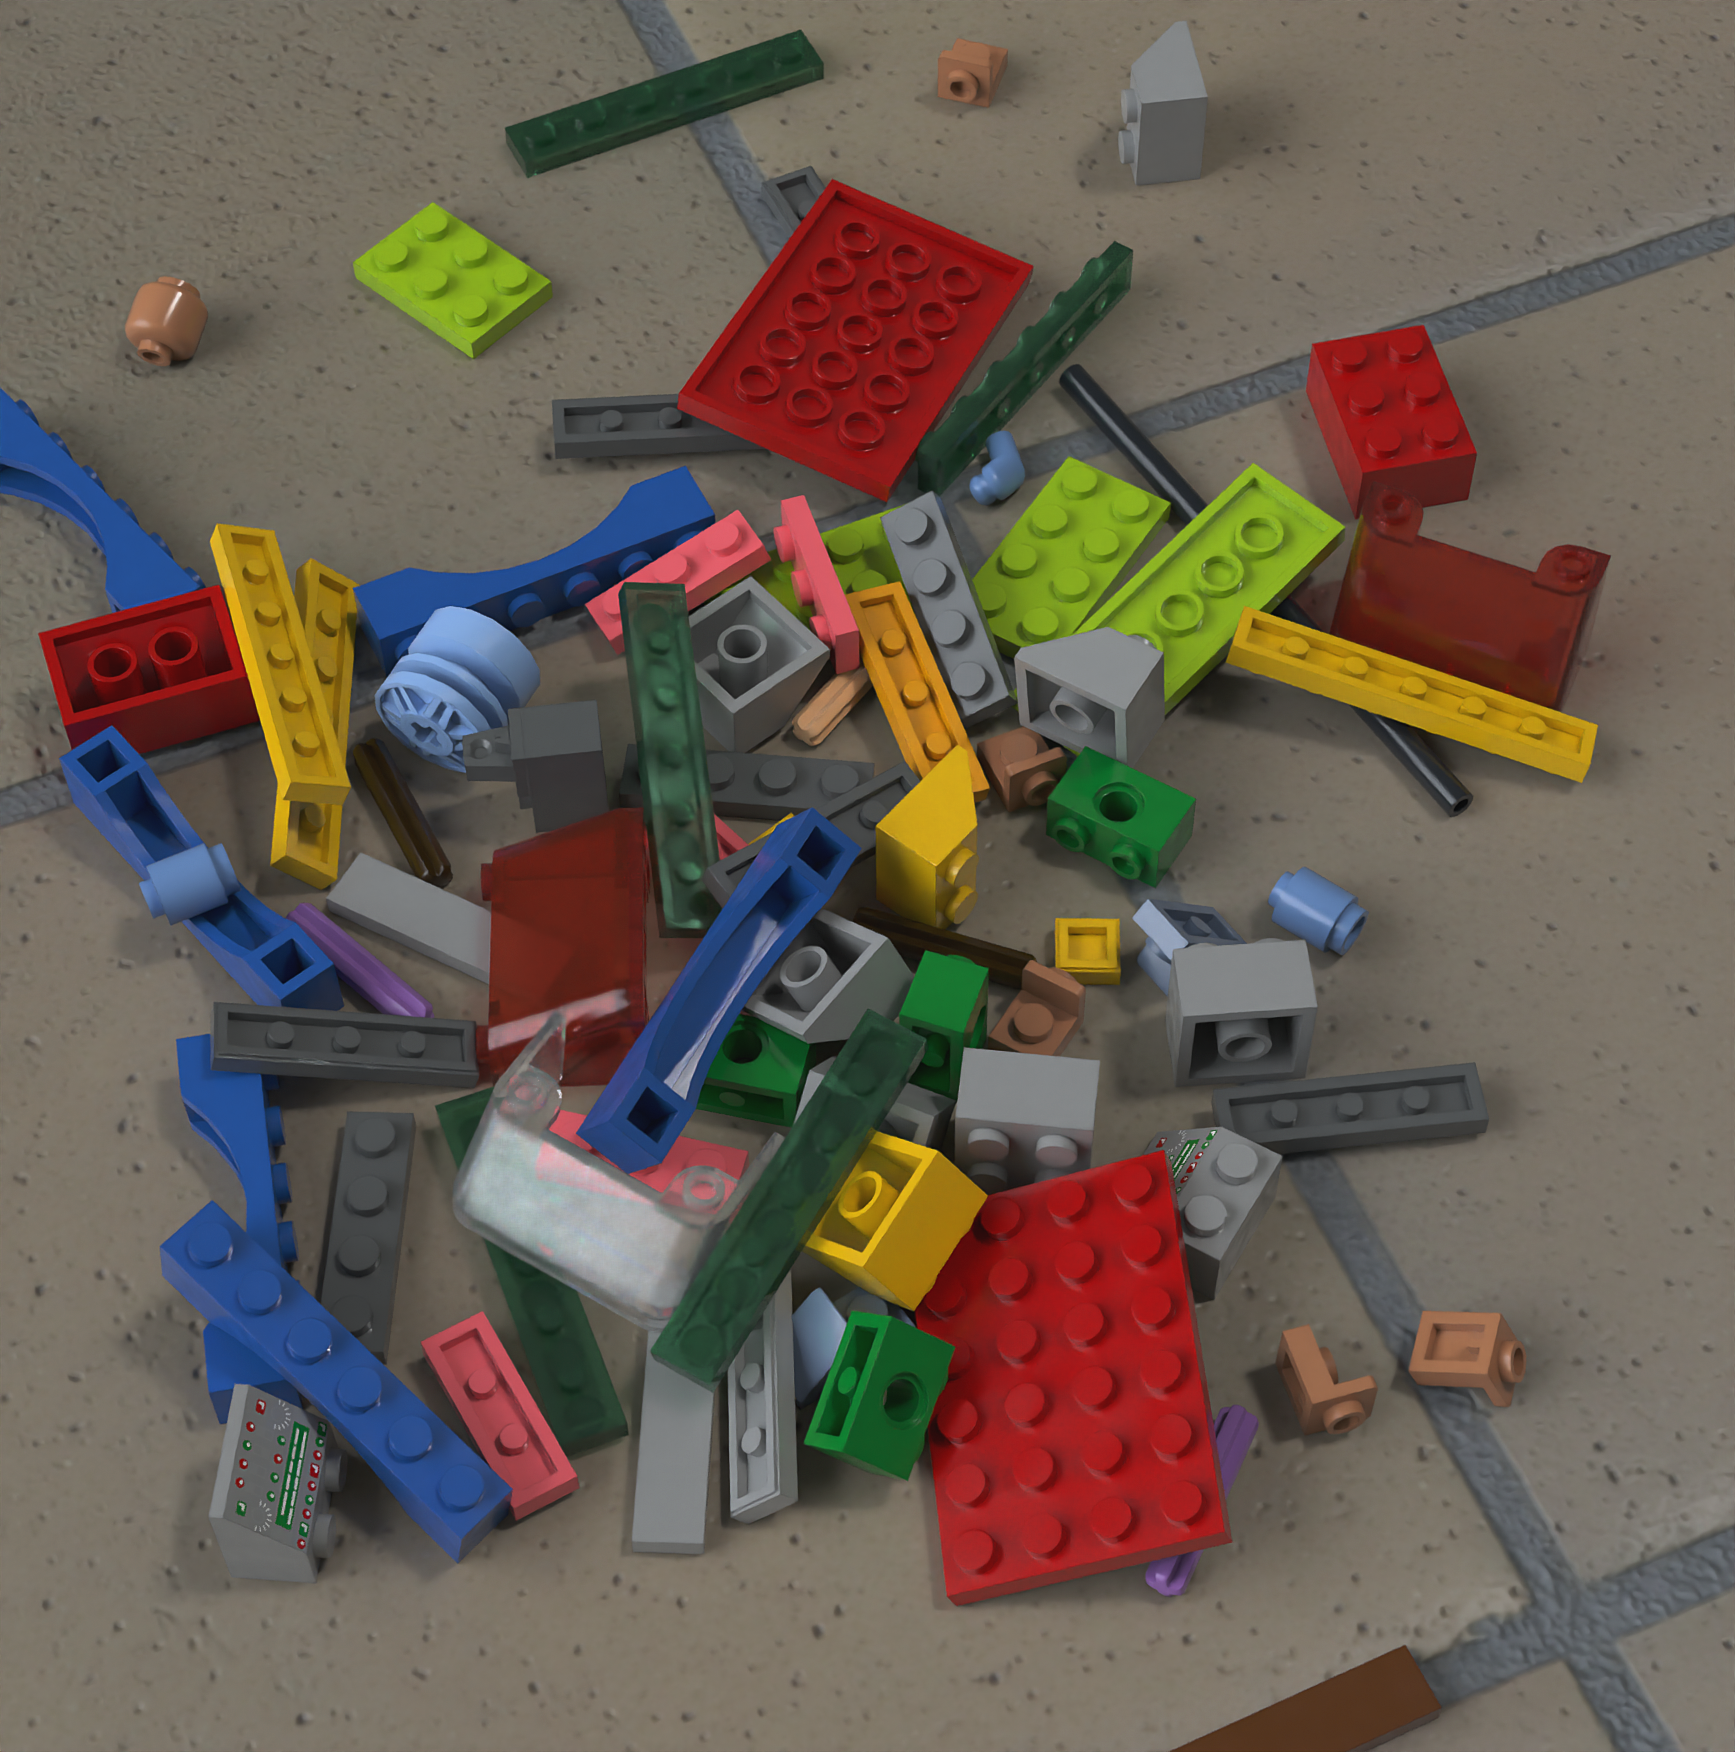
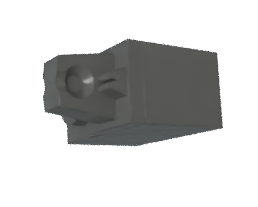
M597 700L508 709V726L463 736V759L467 780L516 782L520 809H533L536 833L611 825Z

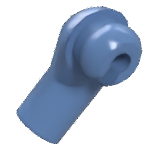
M999 431L987 438L986 448L991 462L982 468L980 475H976L970 480V491L981 505H990L997 498L1004 500L1024 482L1025 469L1014 437L1008 431Z

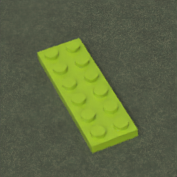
M1252 463L1073 635L1110 627L1127 636H1141L1150 641L1157 650L1164 652L1166 715L1228 655L1244 606L1270 614L1345 541L1346 527L1255 463ZM1016 688V689L1014 690V693H1015L1016 698H1017V688ZM1018 703L1015 704V705H1013V706H1011L1012 708H1014L1016 711L1019 712V710H1018ZM1064 746V747L1067 748L1069 751H1071L1073 754H1075L1077 757L1079 756L1080 753H1078V752H1076V751H1074V750H1072V749H1070V748Z

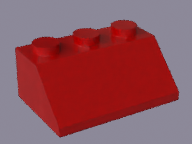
M220 585L38 633L72 750L111 725L138 754L260 721L240 647Z

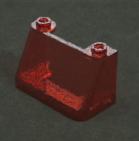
M1373 481L1363 502L1329 634L1562 713L1589 647L1611 555L1577 545H1560L1547 551L1541 559L1536 572L1420 536L1419 532L1424 514L1421 503L1413 495L1403 490Z
M617 808L499 848L493 852L492 863L481 864L482 900L491 901L488 1025H477L476 1051L479 1065L490 1064L494 1090L512 1089L520 1083H540L545 1085V1088L608 1085L648 1024L647 903H649L650 860L644 808Z

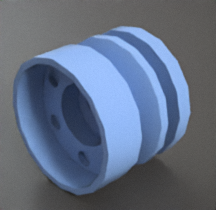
M448 606L434 611L409 646V655L401 657L374 697L376 711L386 728L404 746L429 762L449 770L466 773L462 747L463 736L508 726V709L526 706L540 685V669L531 652L513 633L499 623L471 609Z

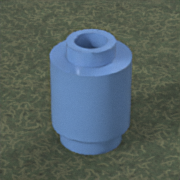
M202 843L149 864L146 868L150 878L139 882L153 919L166 914L170 926L227 904V896L241 891L222 843L210 848H206L205 844Z
M1302 867L1295 875L1288 871L1285 872L1277 881L1268 899V904L1274 907L1272 922L1302 940H1306L1307 943L1324 953L1332 949L1340 955H1344L1360 935L1369 914L1366 909L1358 905V897L1307 867Z

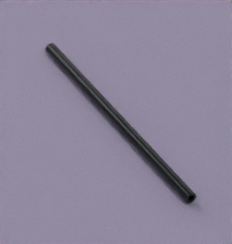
M1080 364L1068 367L1061 374L1059 379L1060 386L1161 498L1171 502V509L1186 525L1208 506L1202 497ZM1290 594L1270 613V615L1324 632ZM1349 705L1450 817L1458 816L1470 806L1474 798L1470 791L1408 724Z

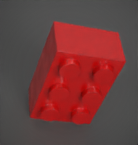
M1419 325L1313 343L1306 393L1355 520L1468 500L1477 451L1425 326Z

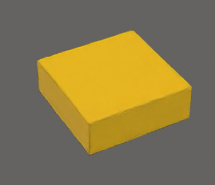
M1055 918V968L1066 971L1079 984L1120 985L1119 919Z

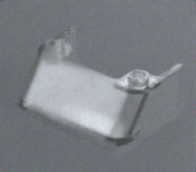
M554 1011L496 1083L454 1180L452 1194L453 1212L457 1220L469 1230L637 1326L658 1333L673 1331L688 1321L778 1197L787 1138L774 1132L740 1180L715 1167L699 1165L679 1172L663 1193L655 1190L549 1130L561 1111L562 1094L558 1082L563 1077L566 1016Z

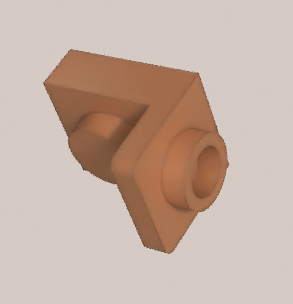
M957 38L952 50H943L938 59V97L989 108L1008 65V49Z
M1024 726L977 743V759L1008 812L1028 805L1037 806L1048 802V797L1066 774L1067 757L1061 747L1049 750L1039 733Z
M1030 960L1022 970V988L988 1036V1050L1060 1057L1084 1022L1085 987L1062 969L1048 968L1036 961Z
M1422 1311L1408 1371L1417 1385L1484 1388L1494 1406L1510 1407L1515 1383H1520L1525 1375L1526 1352L1523 1343L1517 1340L1501 1313Z
M1309 1324L1282 1332L1275 1365L1304 1436L1325 1430L1329 1434H1342L1363 1424L1371 1416L1378 1392L1373 1376L1368 1375L1338 1384V1372L1333 1356L1327 1347H1318Z

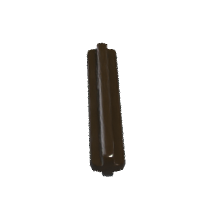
M372 738L366 743H359L353 750L355 765L415 876L436 887L448 885L453 879L451 864L384 741Z
M865 906L858 908L852 921L889 938L901 956L921 961L925 950L944 956H963L973 961L976 965L989 968V981L1019 990L1022 988V970L1030 960L1036 961L1032 954Z

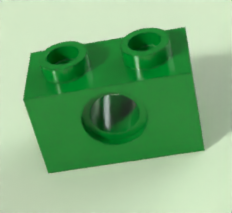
M1085 746L1048 797L1046 835L1055 839L1059 845L1069 851L1082 852L1109 865L1113 871L1124 878L1137 879L1156 888L1192 836L1196 798Z
M925 950L899 1014V1080L951 1098L957 1102L964 1047L983 1049L987 1040L989 968L976 965L973 961L963 956H944Z
M739 1014L709 1068L700 1091L696 1109L793 1128L809 1070L816 1065L815 1043L808 1044L754 1016ZM739 1058L754 1059V1061L745 1064L732 1062Z
M852 1310L803 1444L865 1472L908 1481L912 1468L923 1451L924 1434L935 1403L946 1386L948 1367L955 1346L892 1316ZM887 1389V1398L883 1406V1398Z

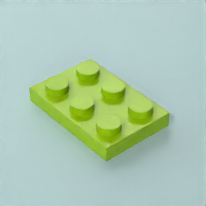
M434 202L430 203L353 262L356 279L473 360L553 298L552 283L549 279Z

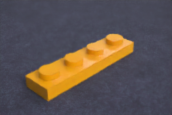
M898 581L845 594L859 629V654L905 762L921 781L949 752L959 745L968 751L974 803L986 800L990 786L901 582Z

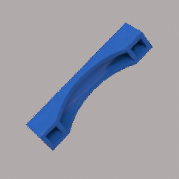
M0 388V493L41 503L68 517L91 537L107 560L105 591L112 613L206 588L200 576L191 567L182 569L174 561L167 544L157 533L153 532L148 535L139 526L134 512L123 499L119 498L114 501L105 492L100 478L90 466L84 465L80 467L72 459L68 447L57 433L51 432L47 434L39 426L35 414L22 399L14 402Z
M683 466L631 485L619 505L595 529L570 546L540 560L508 569L478 573H444L409 567L353 588L360 627L386 677H388L401 657L409 655V646L436 609L448 606L471 609L493 619L508 631L519 627L531 626L543 618L575 606H584L587 602L715 524V513L687 467Z
M112 725L59 758L73 803L143 880L150 878L146 868L147 865L204 843L167 794L148 763ZM239 881L241 891L227 896V904L182 921L257 1005L338 1011L344 1007L334 963L296 922L283 918L269 909Z
M813 807L776 826L576 1132L578 1136L627 1174L662 1163L696 1110L700 1091L709 1068L739 1013L781 954L831 898L862 848Z
M210 1034L176 1039L181 1097L191 1128L210 1143L236 1173L247 1201L246 1233L288 1272L287 1263L299 1261V1251L293 1220L283 1222L281 1204L291 1203L293 1198L287 1163L276 1164L275 1147L286 1145V1134L280 1105L270 1107L269 1091L280 1089L279 1075L210 1070ZM210 1322L203 1330L208 1391L220 1424L227 1423L235 1384L251 1385L303 1409L302 1394L280 1373L230 1334Z
M213 1200L159 1246L162 1276L211 1324L230 1334L256 1353L306 1397L362 1456L390 1490L407 1515L457 1563L509 1515L513 1489Z

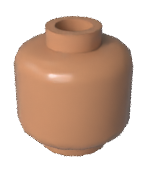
M159 277L157 281L146 283L137 291L125 323V333L128 340L138 348L137 354L140 358L153 365L168 366L171 360L184 361L190 359L195 354L208 320V310L200 299V292L194 286L174 277Z

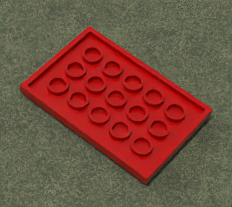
M832 179L683 386L678 395L677 409L882 501L888 502L1031 282L1034 266Z
M1161 1150L988 1195L974 1217L971 1228L960 1239L938 1273L933 1287L924 1295L915 1309L917 1329L955 1346L948 1367L946 1386L937 1398L928 1423L947 1597L955 1606H960L1233 1543L1172 1162L1166 1152Z

